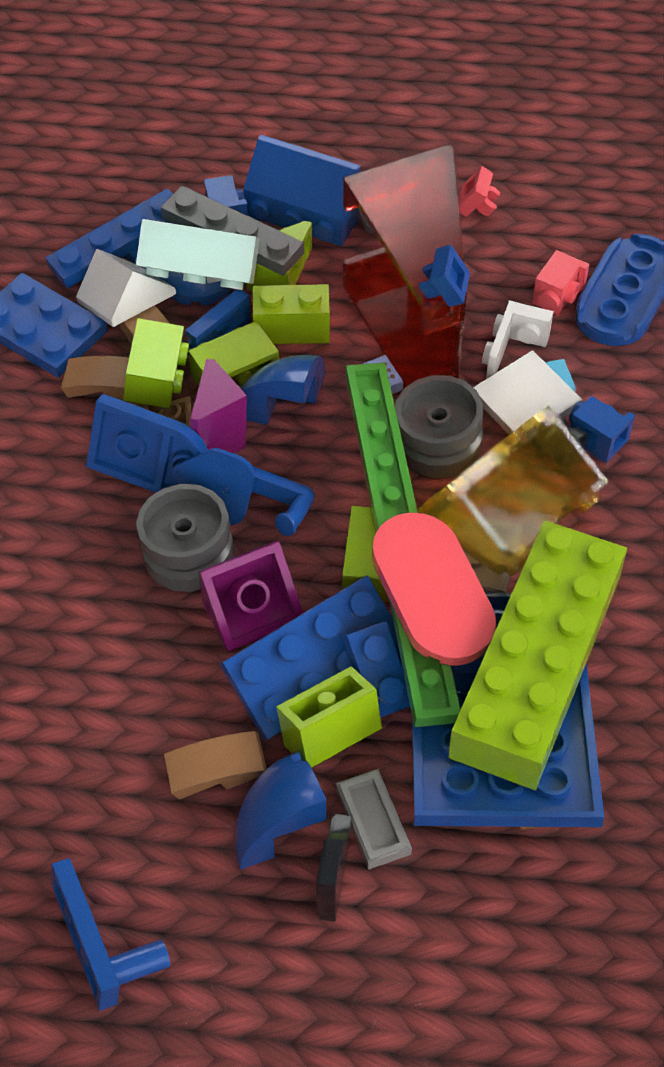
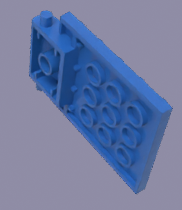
M485 593L496 616V628L512 593ZM486 651L473 662L451 666L460 710ZM587 663L536 791L448 758L451 731L455 723L414 727L412 718L414 826L602 828L604 810Z

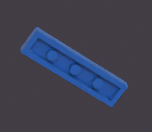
M167 188L45 257L48 268L68 289L84 279L96 249L120 258L138 249L142 219L171 223L162 218L161 206L173 193Z

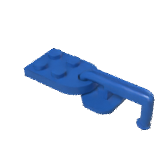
M102 394L96 401L86 467L155 493L163 488L178 484L203 486L214 491L224 501L230 525L238 524L243 520L248 510L251 493L255 492L290 505L285 513H280L275 518L276 528L285 536H291L295 533L296 528L301 524L314 502V491L305 485L253 467L245 458L220 448L208 450L201 437L184 423L106 394Z

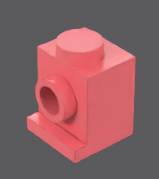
M556 250L536 277L532 304L542 309L554 311L553 313L559 315L567 302L572 304L577 298L578 293H582L586 286L590 264Z

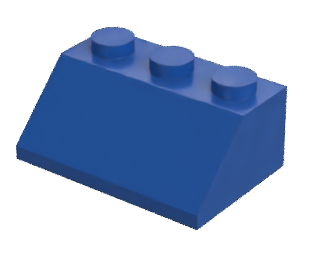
M259 136L243 189L244 199L247 202L248 216L283 228L303 221L312 222V237L343 246L359 220L360 165L268 136Z

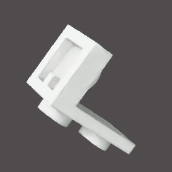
M509 301L504 315L498 314L492 332V336L496 337L494 343L488 341L484 349L482 364L488 365L486 379L497 373L509 338L527 344L546 347L550 336L554 311Z

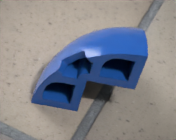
M316 355L288 356L275 360L254 373L241 388L247 395L246 421L268 425L277 398L305 404V401L316 404L326 375L323 357Z
M298 751L283 757L267 768L257 778L243 800L235 829V851L240 870L275 858L274 838L326 820V798L309 763L307 761L302 762Z

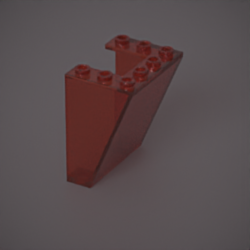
M448 144L343 177V207L346 211L359 207L383 245L382 248L343 260V287L383 354L387 356L399 374L404 388L415 380L432 375L452 376L459 379L467 291L463 304L449 307L441 295L434 298H426L418 287L419 283L428 281L422 269L424 266L433 263L436 248L452 245L464 263L453 148Z

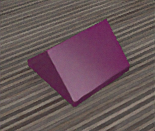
M206 359L190 418V428L201 437L208 450L220 448L234 454L246 447L247 395L214 359Z
M274 541L198 571L202 604L227 651L263 638L303 614L279 541Z

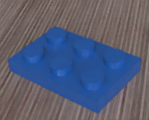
M24 273L18 275L0 291V343L57 378L65 372L68 359L81 357L108 332L107 324L104 320Z

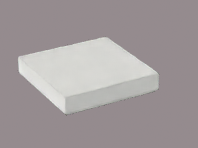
M533 350L473 387L477 390L486 412L519 446L534 438L539 426L550 414L556 413L565 418L570 415L574 406L579 401H582Z

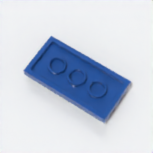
M367 575L221 662L219 665L262 739L268 740L281 732L276 706L352 667L342 636L386 621L399 657L400 652L393 618Z

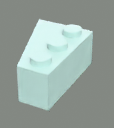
M142 219L136 265L146 267L145 275L168 278L169 271L184 273L183 281L205 284L206 277L221 279L220 287L243 290L244 283L253 284L260 239L255 236Z

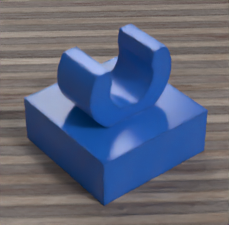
M452 245L436 248L433 263L424 266L422 269L428 281L419 283L418 287L426 298H434L441 295L449 307L463 304L470 271Z

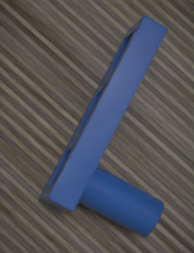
M67 858L52 863L51 887L99 1011L118 1005L120 985L170 967L169 954L162 939L109 957L71 859Z

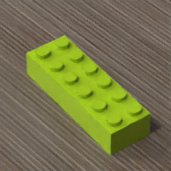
M546 520L543 521L452 728L448 758L536 791L619 582L627 547Z

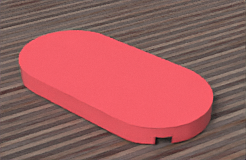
M404 513L384 522L374 537L372 561L412 646L429 659V656L434 659H439V663L450 666L468 664L480 658L487 650L494 635L496 616L454 532L441 520L423 513Z

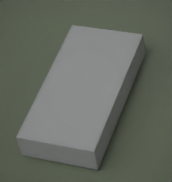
M379 769L336 783V792L345 814L351 816V829L368 870L411 855L412 847Z

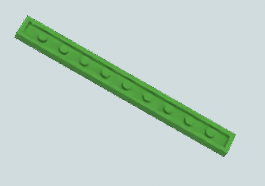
M385 362L346 365L345 379L376 532L384 522L394 516L404 513H418ZM390 601L414 727L455 723L460 712V706L451 666L441 664L439 659H434L429 656V659L412 646Z

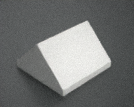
M96 249L76 298L80 305L114 327L176 294L175 287L159 277L145 275L146 269L137 266L135 263Z

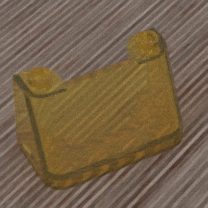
M547 405L419 506L417 512L433 516L444 522L454 532L464 552L497 575H501L506 571L511 577L523 569L527 560L526 555L531 551L530 547L534 544L544 520L557 524L576 508L581 513L585 512L601 499L597 492L609 481L552 408Z

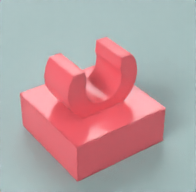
M481 166L461 186L456 211L467 217L477 209L481 214L489 216L497 208L493 201L500 196V192L495 187L490 186L493 176L491 171Z

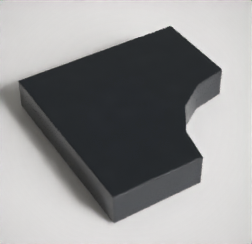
M335 814V816H332L328 838L323 843L316 880L317 916H319L320 920L336 921L351 838V816Z

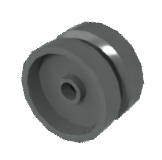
M432 375L415 380L402 390L396 400L395 410L408 467L413 472L429 478H448L461 474L473 466L482 452L483 402L477 390L464 380L442 375Z
M178 484L163 488L150 496L138 512L136 528L147 571L161 586L173 591L193 592L200 590L198 571L231 559L234 556L233 538L230 532L229 515L225 503L214 491L194 484Z

